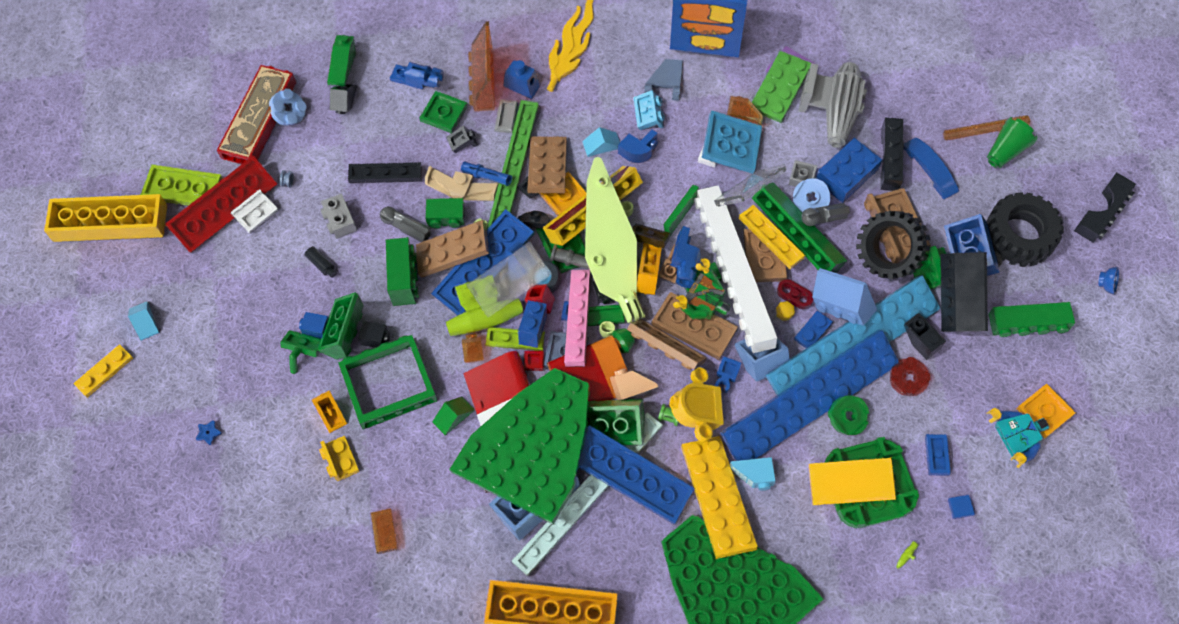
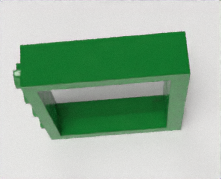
M412 335L401 336L396 341L383 343L375 349L364 350L361 354L345 357L342 361L338 362L359 424L363 430L437 402ZM411 347L427 390L363 414L348 370Z

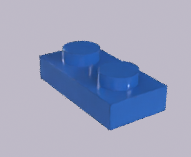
M816 311L794 337V340L804 348H808L821 338L833 321L819 311Z
M926 434L925 446L928 475L949 476L951 471L947 435Z

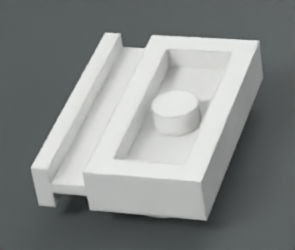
M259 189L234 209L231 214L250 234L275 214L278 208Z

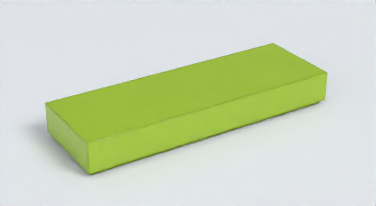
M490 327L487 329L485 346L543 351L545 332L542 333L538 348L519 344L518 329Z

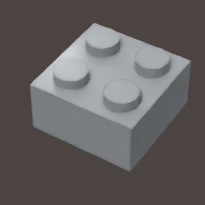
M795 160L788 185L796 187L806 179H814L817 165Z

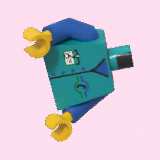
M992 408L986 412V414L993 416L989 420L990 423L998 421L995 424V428L1012 457L1010 460L1018 461L1017 468L1035 458L1041 448L1040 443L1043 439L1040 432L1049 429V425L1044 418L1033 422L1029 414L1021 412L999 411L997 408Z

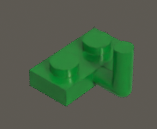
M291 330L287 332L280 341L281 348L292 351L289 355L290 373L296 374L298 372L297 358L300 353L317 358L320 353L318 348L321 339Z

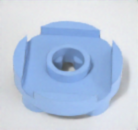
M290 89L277 92L269 102L272 111L270 113L273 119L281 125H295L305 115L306 103L297 93ZM284 104L289 105L291 111H286Z
M806 179L800 182L794 189L793 203L802 213L807 208L828 206L830 203L829 189L819 179ZM807 193H816L815 197L817 200L808 202Z

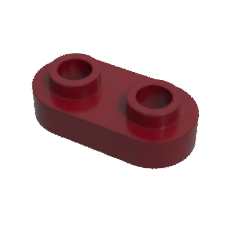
M789 279L782 280L778 284L777 294L780 298L790 302L799 309H808L812 305L813 294L809 290ZM783 289H789L790 292L785 293ZM804 298L806 302L802 303L800 299Z

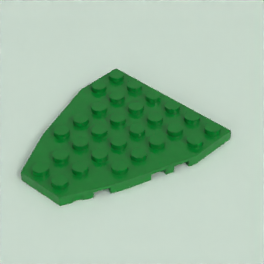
M556 368L552 369L515 395L470 435L449 471L554 525L575 489V477L577 470H579L580 454L583 452L588 428L589 383Z
M691 515L661 541L671 583L688 624H797L823 601L819 593L794 566L782 562L772 553L769 554L758 548V545L754 551L716 559L705 522L695 515Z

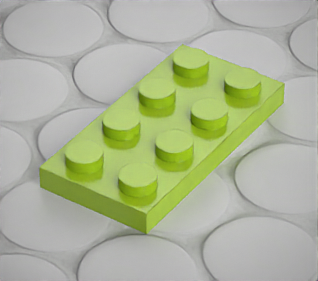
M151 164L140 195L161 194L166 203L189 206L221 181L223 177L221 174Z

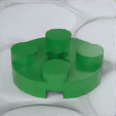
M851 395L841 396L833 402L828 410V417L833 428L842 435H857L864 431L868 425L867 414H869V409L866 403L859 397ZM852 411V420L846 418V412Z

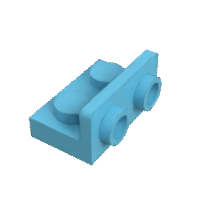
M653 90L633 97L637 127L640 130L654 125L664 128L663 121L665 116L661 111V106L663 105L661 97L657 96Z

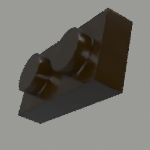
M637 223L632 228L637 242L651 244L654 247L664 248L670 239L671 233Z

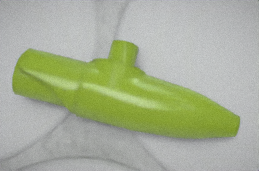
M913 541L902 553L897 562V569L902 567L910 558L912 560L915 559L913 553L918 547L916 542Z

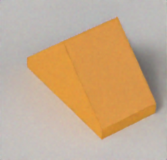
M330 390L311 399L329 433L347 424Z

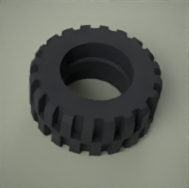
M1018 192L1014 196L1009 194L1004 199H1000L987 219L995 254L1000 255L999 259L1002 261L1006 259L1010 261L1009 264L1014 266L1016 263H1019L1020 267H1026L1028 263L1030 266H1035L1038 262L1042 263L1050 257L1060 243L1064 233L1063 220L1061 216H1058L1059 211L1057 208H1053L1052 203L1043 200L1042 196L1038 195L1036 197L1033 196V193L1028 192L1026 194ZM1020 219L1030 223L1037 230L1039 238L1025 239L1018 236L1012 231L1008 221Z

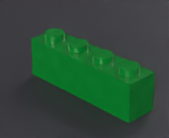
M1070 302L993 307L988 314L992 334L999 335L1000 337H1008L1011 334L1026 336L1034 332L1044 335L1050 331H1057V333L1061 334L1068 332L1075 324Z

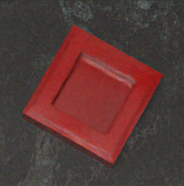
M524 351L525 371H543L544 351Z

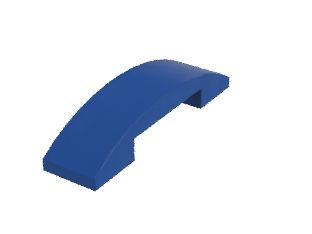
M917 137L903 144V149L911 159L915 158L934 182L933 187L944 200L959 192L950 171L932 148Z

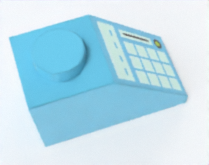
M772 457L731 461L732 473L752 488H759L760 491H765L774 486L775 475Z

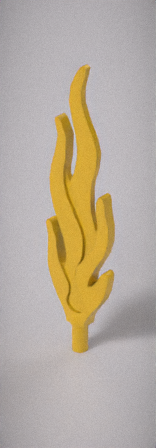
M594 0L586 1L584 16L576 27H574V24L580 16V6H577L574 15L564 25L562 30L563 47L561 54L558 56L559 40H555V44L549 54L551 80L547 90L550 92L554 91L557 82H560L561 79L572 73L580 65L578 57L588 47L590 32H587L582 44L581 38L593 21L592 3Z

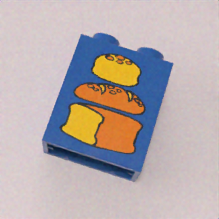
M673 0L670 49L739 57L748 0Z

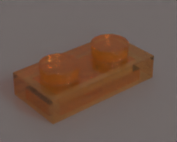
M391 508L371 512L376 553L382 554L398 550Z

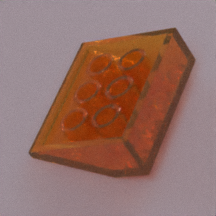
M486 21L472 42L471 51L468 52L469 62H472V66L468 67L469 77L472 76V80H469V91H472V95H469V104L473 106L474 112L495 111L494 55L489 21Z

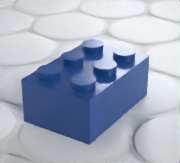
M853 138L818 170L816 179L824 182L830 194L841 203H844L879 170L882 159L856 138Z
M982 214L944 225L950 253L987 252V276L1000 273L988 224Z

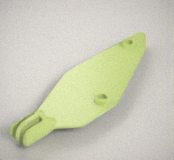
M596 157L593 160L587 179L585 259L599 292L619 302L627 323H631L632 320L637 321L639 318H645L644 311L637 297V239L605 165L600 157Z

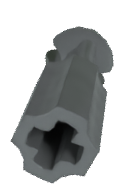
M845 203L807 208L803 211L801 217L805 225L814 226L820 223L847 219L850 211L849 206H846Z
M387 206L380 211V219L383 223L396 227L401 232L420 242L428 240L431 236V228L409 216L399 213L393 207Z

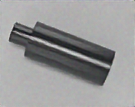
M312 246L306 250L305 257L323 275L326 276L328 274L331 278L336 275L334 265L317 248Z

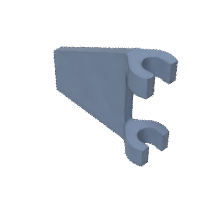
M665 59L645 83L644 92L652 91V87L673 88L672 100L679 101L683 60Z

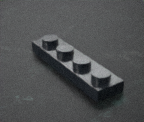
M421 162L349 164L348 169L349 183L421 182L422 180Z

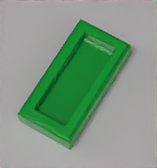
M620 304L589 307L588 326H600L605 321L612 322L613 324H625L624 313Z

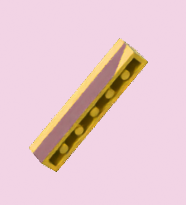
M622 166L609 176L619 200L643 183L636 167ZM586 195L543 227L551 243L563 246L586 228Z

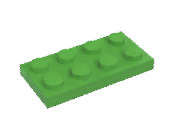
M779 51L751 102L761 115L782 123L807 76L811 63Z

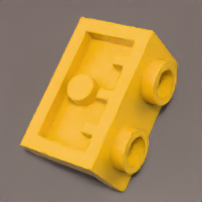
M345 435L328 443H325L324 440L320 442L322 448L319 451L323 460L327 459L329 466H326L330 478L334 477L338 482L360 472Z

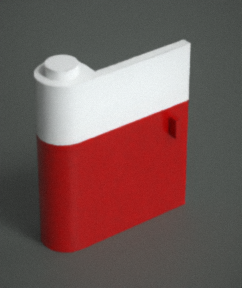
M518 351L507 352L463 373L481 426L515 395L530 385Z

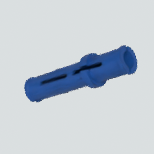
M464 161L461 165V172L471 174L475 178H484L509 186L512 182L511 175L485 168L481 164L475 165Z

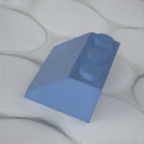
M821 268L818 270L812 296L817 310L822 313L831 314L836 318H843L853 324L857 323L864 326L877 310L867 284Z

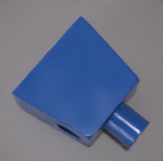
M514 60L504 74L503 86L532 99L540 88V83L533 68L525 65L522 60Z

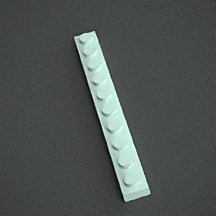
M646 413L643 444L623 446L638 454L662 428V424L649 413ZM590 475L569 497L554 525L547 522L512 560V563L528 577L609 486Z

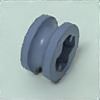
M283 170L280 175V185L282 187L287 185V187L291 188L294 173L292 171L287 173V171Z

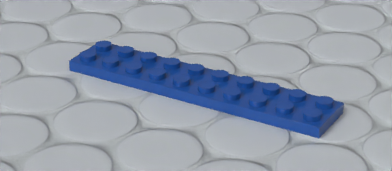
M878 330L720 432L735 461L756 459L826 413L837 398L852 396L900 363L884 332Z

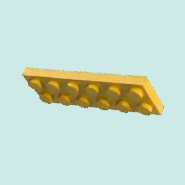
M712 437L704 442L698 440L682 444L681 450L716 559L756 550L757 544L721 437Z

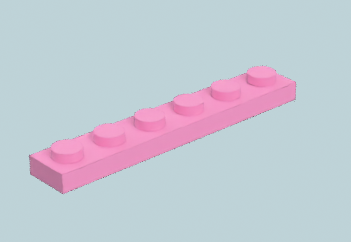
M590 269L571 270L565 367L585 366L591 279Z

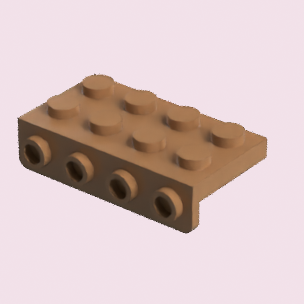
M904 188L876 196L870 193L867 194L864 201L865 209L867 212L869 211L871 217H876L875 214L885 213V211H903L904 213L913 214V218H918ZM892 226L886 229L880 237V242L886 248V256L888 259H891L892 263H899L908 256L911 249V241L904 229Z

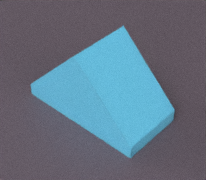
M599 127L582 143L587 157L618 149L620 141L616 132Z
M147 301L129 309L128 318L141 341L159 333Z

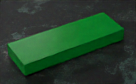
M693 184L663 224L664 231L671 233L670 236L694 205V199L697 198V190H699L698 186Z

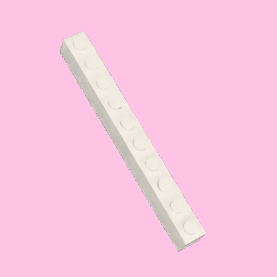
M719 185L697 190V198L694 199L697 209H700L701 222L706 225V236L712 241L710 244L712 252H716L717 266L722 268V279L728 285L729 298H733L734 312L739 314V325L741 330H744L746 333V344L748 347H751L753 353L774 349L777 343L776 333Z

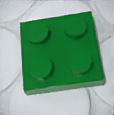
M435 90L419 117L420 122L452 133L467 108V102Z

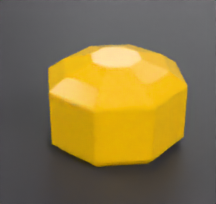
M788 301L780 302L775 309L776 316L782 321L790 320L795 313L794 305Z

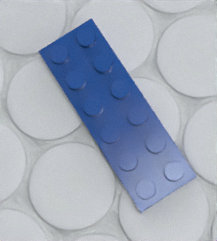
M505 209L487 229L489 254L456 265L431 293L432 296L457 316L465 312L466 310L460 305L455 286L488 275H492L493 280H495L499 272H502L508 265L507 251L517 241L525 245L535 234L534 231Z
M590 425L588 426L583 452L580 454L579 468L674 525L694 488Z

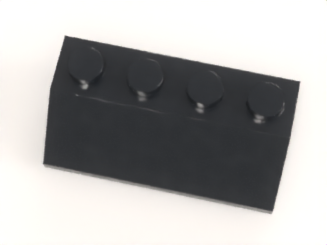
M987 252L940 254L941 332L988 331Z

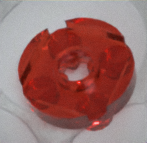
M914 357L899 360V363L892 367L889 375L890 384L893 389L901 395L911 397L922 394L928 387L931 378L925 365ZM906 373L912 374L914 381H907L905 379Z

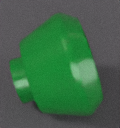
M626 328L614 330L611 334L613 338L619 341L621 345L619 351L621 353H629L635 344L634 339L636 338Z

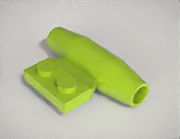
M488 275L455 286L460 305L466 311L446 321V326L450 336L475 333L502 324L522 314L523 308L519 298L496 301L498 293L493 276Z

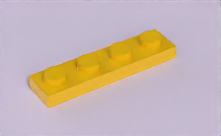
M754 205L739 215V219L789 269H792L804 259L805 255Z

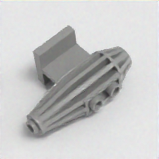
M811 63L803 84L798 111L806 112L808 105L826 109L827 142L834 148H840L846 144L858 114L863 112L864 103H862V99L865 98L867 89L864 88L865 81L862 79L860 69L855 63H843L833 77L817 74L818 64Z

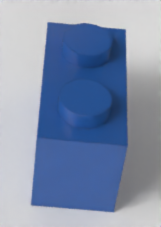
M528 300L518 329L520 345L538 348L547 320L546 303Z

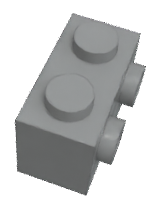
M342 193L321 201L323 209H320L324 220H329V223L326 225L330 235L334 233L336 239L357 231Z

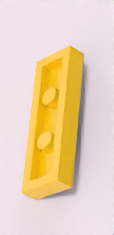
M119 344L73 384L88 398L128 364L133 357Z

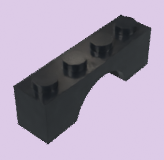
M885 117L881 127L883 163L880 190L894 191L900 189L903 183V119Z
M1116 172L1102 191L1107 200L1108 208L1104 211L1088 210L1074 232L1092 243L1097 238L1101 240L1107 232L1104 229L1106 225L1110 227L1117 217L1114 214H1120L1126 206L1123 202L1125 200L1129 201L1135 192L1132 190L1136 183Z

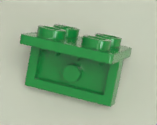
M932 246L930 251H926L925 255H928L927 260L922 261L923 266L920 269H916V272L913 273L914 278L923 276L930 290L941 287L940 254H946L943 247L937 248Z

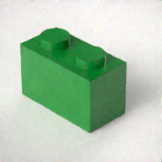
M463 198L426 199L425 219L427 226L437 229L441 226L458 228L464 225L465 205Z

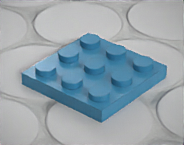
M711 110L701 158L753 174L756 168L762 126Z

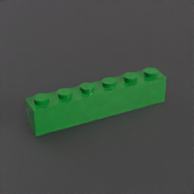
M774 182L760 186L752 197L753 201L817 270L821 268L837 273L847 262L844 256L815 226H807L803 223L802 212Z

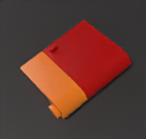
M612 335L586 346L585 366L565 367V355L547 362L549 371L556 368L589 383L590 395L588 401L612 400L616 398L610 377L615 375V371L624 368L628 371L619 351L621 345Z

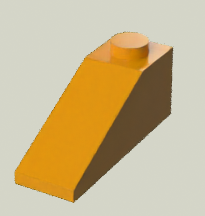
M647 243L643 244L637 292L655 295L661 247H654Z

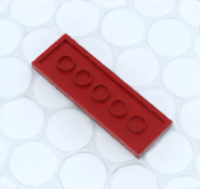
M253 155L170 219L165 225L187 251L191 253L235 218L231 214L234 209L259 189L265 194L276 186L277 183Z

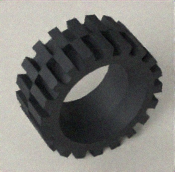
M885 211V213L875 214L876 217H870L867 220L868 224H863L860 228L864 231L863 234H858L857 239L861 240V244H856V249H861L862 251L861 254L857 255L859 259L865 260L862 263L865 268H871L870 273L878 274L880 278L894 279L912 275L916 272V269H920L923 266L922 261H926L928 255H925V253L930 251L931 245H927L930 235H925L924 231H927L925 225H920L922 221L919 218H913V214L904 213L903 211ZM892 226L904 229L911 241V249L908 256L899 263H892L886 260L879 249L881 235Z

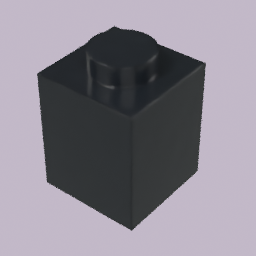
M363 321L358 339L363 346L377 348L381 344L389 342L390 332L385 324Z

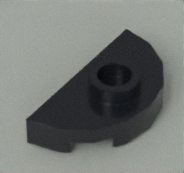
M537 210L524 213L517 218L526 226L543 229L550 222L546 213Z

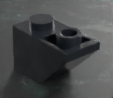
M920 313L904 323L911 344L926 360L940 351L946 342Z

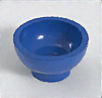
M1119 267L1109 268L1106 272H1100L1099 287H1104L1106 292L1115 295L1119 282Z

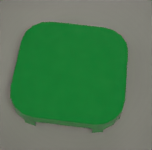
M877 437L874 441L842 449L838 447L832 450L826 457L824 463L891 458L896 499L834 504L840 520L847 526L865 528L900 519L909 515L916 507L919 498L918 489L915 490L902 456L903 450L900 445L897 446L894 442L885 439V437Z

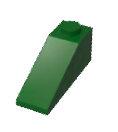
M336 35L331 53L328 85H346L356 55L354 36Z

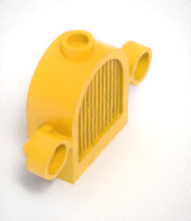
M698 367L691 372L692 383L677 391L670 398L669 405L676 420L686 427L695 428L696 438L704 442L712 437V430L724 425L721 387L704 384L708 379V373L704 368Z

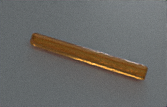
M1028 115L1013 117L1011 119L1016 120L1018 118L1026 122L1028 125L1030 123V118ZM1007 119L944 130L943 137L947 141L1001 131Z

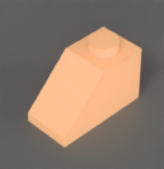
M626 368L615 371V375L610 377L617 400H622L658 387L657 383L634 371H626Z

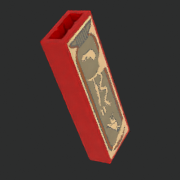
M260 65L217 148L221 159L238 164H243L253 155L257 160L259 159L276 124L270 113L272 112L271 106H269L270 99L279 91L285 89L293 90L296 84L293 73L288 70H279L272 66Z

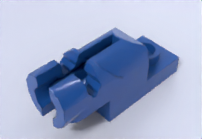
M409 62L407 67L396 64L390 76V81L422 90L424 86L439 88L440 84L438 81H443L444 72L442 69L435 67L432 69L430 66Z
M683 226L677 235L670 266L677 268L676 283L681 287L691 288L696 280V273L698 271L696 264L700 263L701 252L699 248L689 244L691 236H689L690 228Z

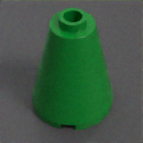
M1009 117L1005 121L987 155L988 163L992 167H1003L1037 142V135L1034 137L1032 134L1034 132L1033 128L1023 120L1018 118L1011 120L1013 117Z

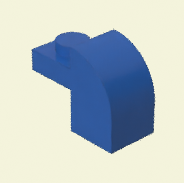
M652 129L641 141L629 133L618 144V154L633 163H642L649 160L652 150L658 144V133Z

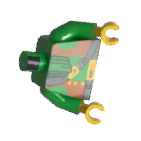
M706 258L701 259L703 266L698 263L696 264V269L703 271V274H699L686 297L684 295L676 297L679 302H675L673 306L676 309L681 308L691 319H712L716 311L726 316L731 305L722 301L725 290L714 272L709 268V260Z

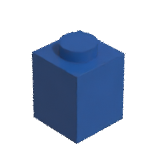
M305 312L304 317L300 319L299 329L302 334L322 339L328 316Z

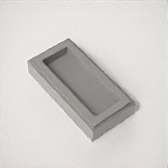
M500 100L495 132H513L518 105L517 101Z

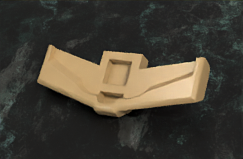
M429 166L425 176V184L451 198H463V200L494 201L499 185L497 182L472 183L473 175L455 171L452 178Z

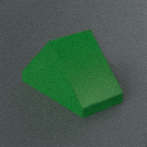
M461 396L444 402L432 423L446 436L473 413L475 409Z

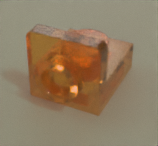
M477 333L465 335L466 338L462 339L464 362L483 361L482 338L477 337Z

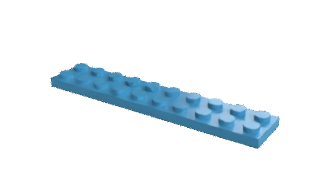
M916 277L875 304L877 310L864 326L848 321L766 374L765 376L776 395L790 388L876 331L882 330L888 342H891L906 332L904 323L916 314L920 313L926 319L941 309L924 277Z

